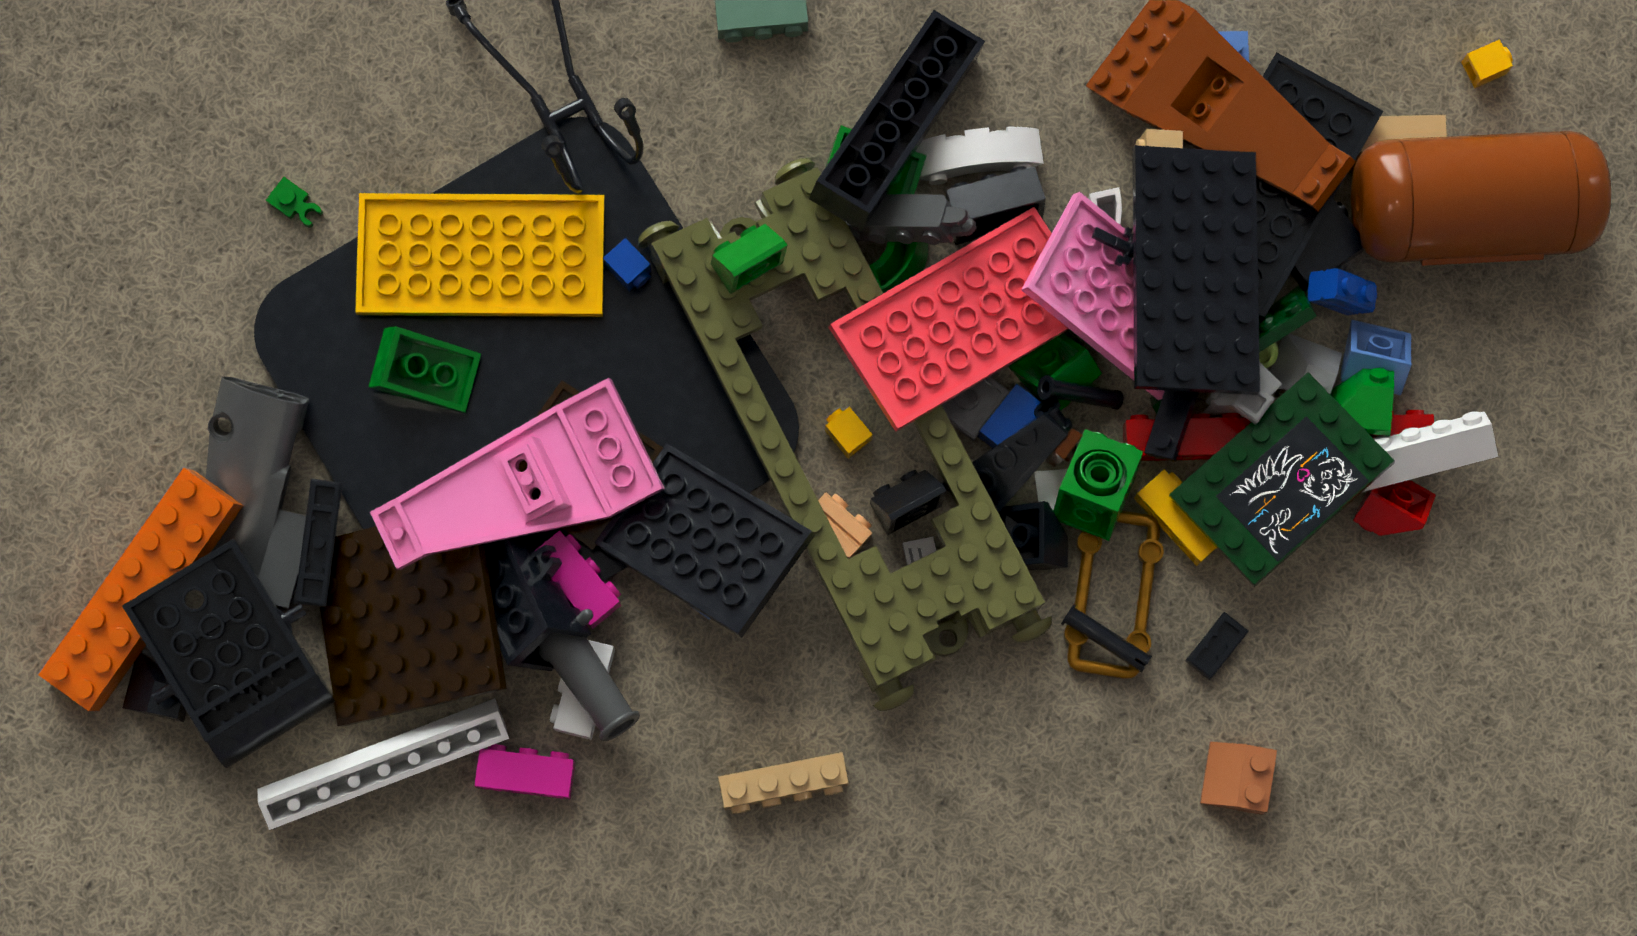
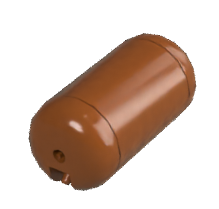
M1573 131L1386 139L1373 143L1360 154L1354 166L1351 182L1352 221L1354 227L1360 233L1361 245L1371 257L1378 261L1389 263L1420 261L1421 265L1425 266L1543 260L1544 255L1574 254L1588 249L1599 241L1607 226L1611 209V180L1607 160L1597 142L1580 132Z

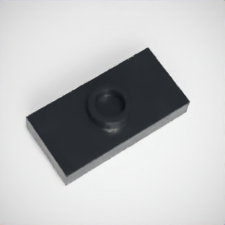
M1223 612L1185 661L1210 680L1249 631L1227 613Z

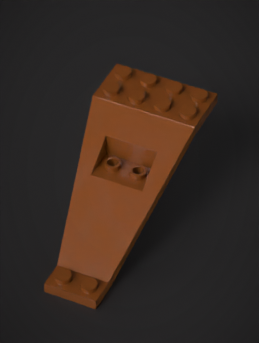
M1149 0L1086 84V87L1127 114L1159 130L1183 131V142L1197 149L1256 152L1257 179L1301 200L1317 211L1321 209L1356 162L1350 155L1331 145L1199 12L1179 0Z

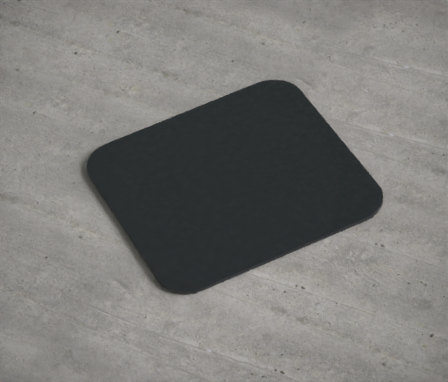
M569 117L557 123L560 132L566 140L565 145L582 182L583 191L581 193H575L569 189L561 174L557 173L551 158L542 149V141L549 136L547 130L543 127L431 194L604 195V256L626 238L651 264L652 272L649 273L650 279L639 289L634 287L628 291L604 266L603 317L357 315L355 310L358 237L277 284L262 301L254 324V340L257 352L278 389L309 398L302 429L333 480L343 483L342 495L363 529L376 526L370 514L372 510L399 497L535 418L561 380L582 392L610 378L636 430L664 448L666 444H669L748 493L771 481L670 282L668 281L663 284L650 258V249L648 247H638V238L645 229L653 224L662 221H672L679 226L677 230L679 231L683 229L681 223L641 160L635 165L627 164L606 143L597 129L592 127L588 117ZM604 122L603 126L610 136L633 157L635 151L628 140L616 128ZM397 326L481 353L465 413L395 396L368 387L384 328ZM751 334L737 340V343L794 453L799 437V421L796 408ZM558 528L521 537L529 554H531L559 530L565 537L568 534ZM577 541L581 546V549L578 550L579 554L584 560L590 557L601 570L597 575L603 582L628 567L597 547L592 551Z

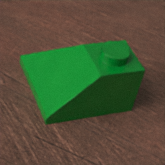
M1363 368L1332 389L1330 395L1368 434L1390 436L1394 397V371L1383 368Z

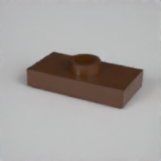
M1071 429L1067 436L1046 458V462L1054 468L1063 460L1068 463L1074 456L1077 449L1076 443L1082 437V434L1075 429Z

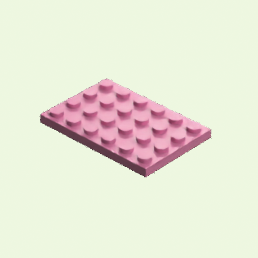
M1079 191L1072 195L1021 290L1134 380L1133 258L1127 266L1124 264L1121 266L1115 265L1117 256H1123V253L1092 238L1094 228L1098 227L1128 241L1127 238L1123 237L1125 228ZM1146 390L1157 400H1161L1164 394V390Z

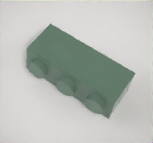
M715 0L718 39H725L726 42H738L743 37L755 36V39L765 40L771 38L773 34L783 33L787 37H797L802 35L803 32L808 31L806 0Z

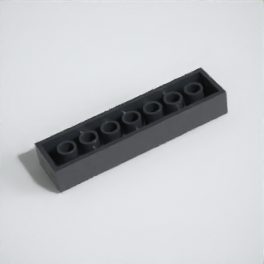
M933 10L817 179L809 200L862 231L976 62L985 40Z

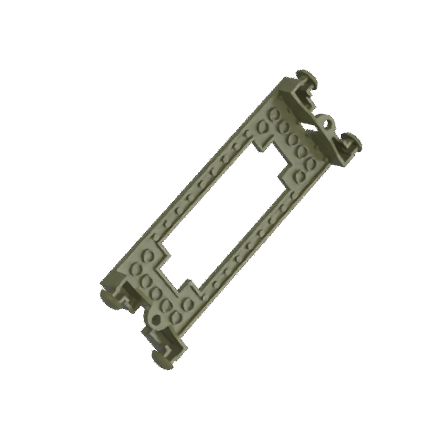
M799 158L782 166L775 175V185L777 186L762 192L761 200L755 202V206L762 218L757 222L751 218H735L726 223L719 234L708 218L677 231L679 226L676 223L662 221L645 229L638 238V247H648L650 249V258L663 284L668 281L670 282L789 517L814 533L815 536L806 547V551L862 658L858 666L872 693L876 692L880 700L873 706L879 711H887L906 703L914 694V684L903 688L899 679L935 661V655H951L962 648L968 637L967 619H970L979 638L1013 623L1017 633L1011 638L1017 642H1028L1038 638L1050 629L1052 616L1041 620L1037 611L1045 601L942 405L913 422L957 505L931 519V523L944 547L892 573L888 570L877 546L849 559L847 558L737 343V340L763 327L750 300L802 276L805 278L817 303L845 290L854 309H857L883 294L847 223L809 200L814 185L821 173L818 167L813 168L815 162L808 158ZM766 224L784 239L788 245L783 263L730 294L711 265L712 255L714 254L713 250L726 241L733 243L741 238L737 236L735 231L730 233L733 228L739 227L746 230L753 225L758 228ZM957 612L952 619L940 625L937 624V621ZM943 631L952 632L956 638L955 645L951 647L943 646L939 641L940 633Z

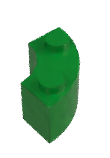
M887 242L884 253L876 262L869 265L883 293L924 270L928 257V243L912 242L911 244H903L900 242Z

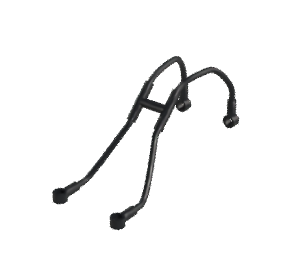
M447 0L446 6L450 14L456 16L460 23L466 26L480 44L530 94V101L549 134L542 141V149L551 158L557 173L561 174L570 190L575 193H581L583 185L565 145L566 140L560 132L557 123L582 110L587 115L592 127L597 129L606 143L627 164L635 165L641 160L644 144L640 135L641 129L635 118L636 108L630 99H619L614 105V110L620 119L624 121L629 135L633 136L636 144V151L633 157L606 131L603 126L604 122L579 76L575 74L559 0L551 1L565 68L569 77L568 82L577 100L552 113L542 96L538 95L537 91L473 25L471 16L466 10L467 7L464 0Z

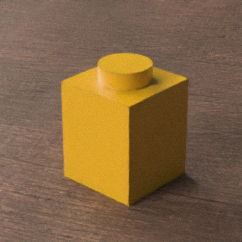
M1499 39L1467 53L1461 63L1475 89L1506 75L1513 67V58L1509 49L1503 47Z
M850 406L844 411L841 408L837 409L826 419L828 424L825 425V432L848 459L872 441L873 434Z

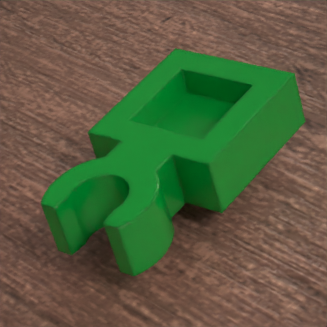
M286 177L281 179L266 198V202L290 220L297 213L303 225L308 228L313 226L312 222L306 219V215L310 211H315L320 216L323 214L317 204L305 203L310 197L309 194Z

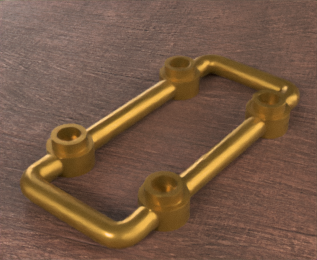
M1122 511L1118 519L1119 523L1148 528L1146 540L1138 549V557L1143 562L1134 631L1126 638V641L1147 653L1151 647V638L1146 633L1155 564L1162 559L1164 554L1163 546L1159 542L1160 525L1153 516ZM1083 531L1077 539V548L1082 555L1075 608L1086 614L1094 554L1102 547V538ZM1069 625L1066 626L1064 638L1069 644L1067 661L1074 670L1124 679H1131L1139 673V670L1130 664L1127 667L1080 659L1081 645L1088 640V637Z

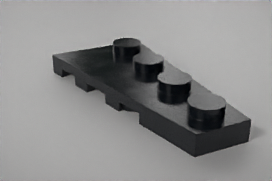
M1046 412L972 462L998 513L1069 433ZM943 482L942 484L944 485L945 489L948 490L945 482Z

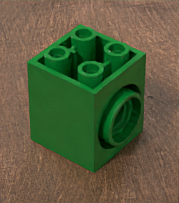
M1085 429L1058 491L1053 512L1059 522L1110 541L1135 481L1143 451L1136 449L1135 446L1129 443H1120L1112 440L1103 433Z

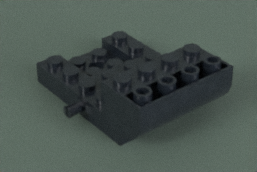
M235 539L230 540L122 605L166 677L167 685L151 693V696L155 699L164 692L165 694L154 701L159 705L173 695L177 697L204 741L208 743L225 768H229L336 702L306 650L301 648L293 635L291 624L307 615L305 610H302L294 616L293 614L303 609V606L299 603V605L286 613L278 609ZM193 590L200 591L204 596L202 606L197 609L190 608L186 603V596Z

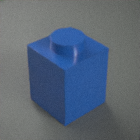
M626 238L603 257L604 266L628 291L634 287L639 289L651 277L649 275L652 272L651 264Z

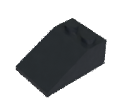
M912 470L900 478L901 483L893 487L887 484L873 492L875 497L871 498L870 505L887 535L942 507L947 490L928 471L923 470L918 473L917 470Z

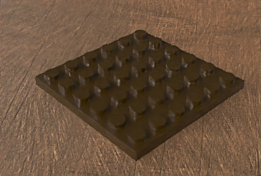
M377 526L336 536L327 607L320 606L332 693L336 700L334 707L337 726H349L507 689L484 544L427 555L400 570L396 569Z

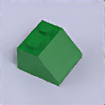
M766 224L758 228L753 225L740 234V239L733 243L726 241L713 250L714 254L712 255L711 265L730 294L783 263L788 245L784 239Z
M1063 333L1009 366V369L1041 402L1044 400L1039 397L1037 388L1040 379L1044 375H1050L1054 380L1090 386L1102 374L1088 350ZM1058 399L1061 405L1060 410L1067 407L1071 401Z

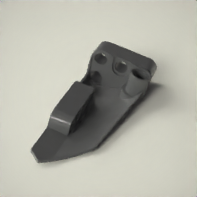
M223 376L213 416L208 422L210 434L206 479L244 506L212 551L235 539L255 573L259 576L272 528L277 517L278 509L282 510L291 473L289 462L296 434L303 427L309 398L246 380ZM220 417L230 421L232 425L230 432H224L219 428L218 421Z

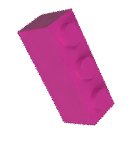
M559 530L539 547L541 548L544 545L555 547L556 552L552 553L550 557L560 558L562 565L551 581L559 582L567 600L574 608H578L580 611L584 609L592 610L593 618L587 623L592 630L621 606L620 601L617 599L621 596V593L611 581L605 584L597 575L601 572L600 568L590 557L584 560L578 552L581 546L571 534L565 537Z
M497 744L488 746V749L479 750L474 785L476 788L571 800L576 762L573 759H569L568 753L551 751L550 757L538 755V750L530 748H519V753L507 752V746Z

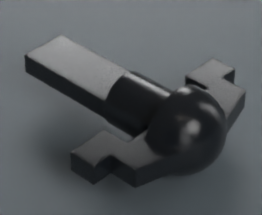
M1098 227L1094 228L1093 239L1123 253V256H1117L1115 265L1121 266L1124 264L1127 266L1132 260L1133 229L1125 228L1123 237L1128 239V241H1125Z

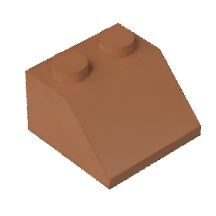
M1210 742L1200 804L1259 815L1267 813L1277 750L1247 744Z

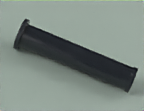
M1044 375L1040 379L1037 388L1038 395L1042 400L1055 398L1108 407L1115 410L1122 406L1124 400L1123 393L1119 390L1054 380L1050 375Z
M1073 604L1062 621V625L1066 623L1139 670V672H1143L1146 664H1148L1152 657L1150 654L1148 655L1075 608L1076 604Z

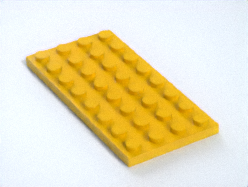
M359 193L355 312L357 315L603 317L604 195Z

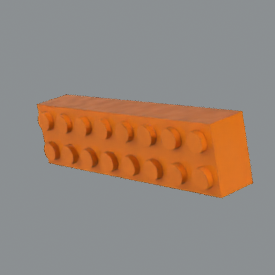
M183 468L38 675L87 711H100L146 646L122 605L209 554L244 505L196 471Z

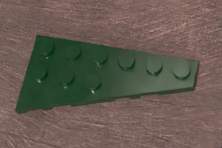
M1300 284L1275 302L1265 318H1259V352L1317 316ZM1152 396L1150 397L1151 406L1157 414L1161 400H1157Z

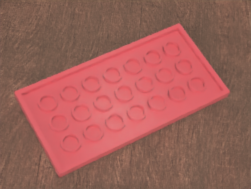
M1035 207L836 320L828 327L895 432L1069 330L1068 327L1021 290L1052 234Z

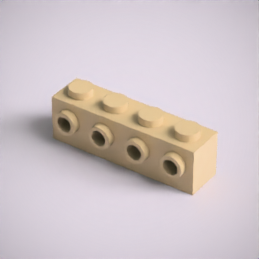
M843 752L718 777L724 809H731L732 814L750 811V805L762 803L763 808L781 805V799L793 797L794 802L808 800L812 798V793L824 791L825 796L842 793L843 787L849 784Z

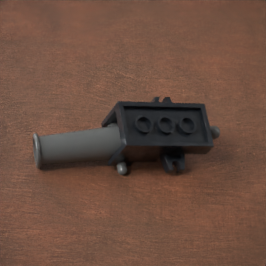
M521 536L485 543L484 548L500 649L507 665L533 670L552 671L555 669L600 730L599 738L601 741L612 740L631 728L640 718V714L638 711H632L587 639L591 632L586 624L593 618L592 610L584 609L580 611L578 608L570 607L559 582L550 581L562 565L560 558L550 557L552 553L556 552L555 547L544 545L529 554Z

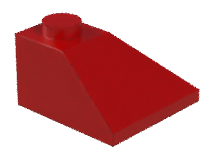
M1411 480L1368 490L1357 509L1353 521L1358 523L1364 530L1374 532L1379 536L1420 530L1426 524L1436 494Z

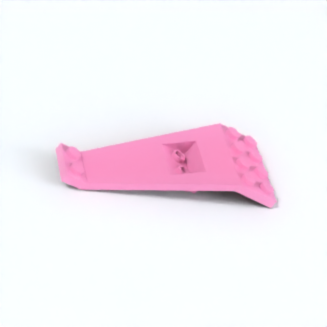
M607 378L545 411L399 497L372 510L370 514L396 569L401 570L431 554L611 518L663 491L665 488L612 379ZM525 460L527 462V469L521 472L519 464ZM538 488L541 491V496L539 499L534 500L532 493Z

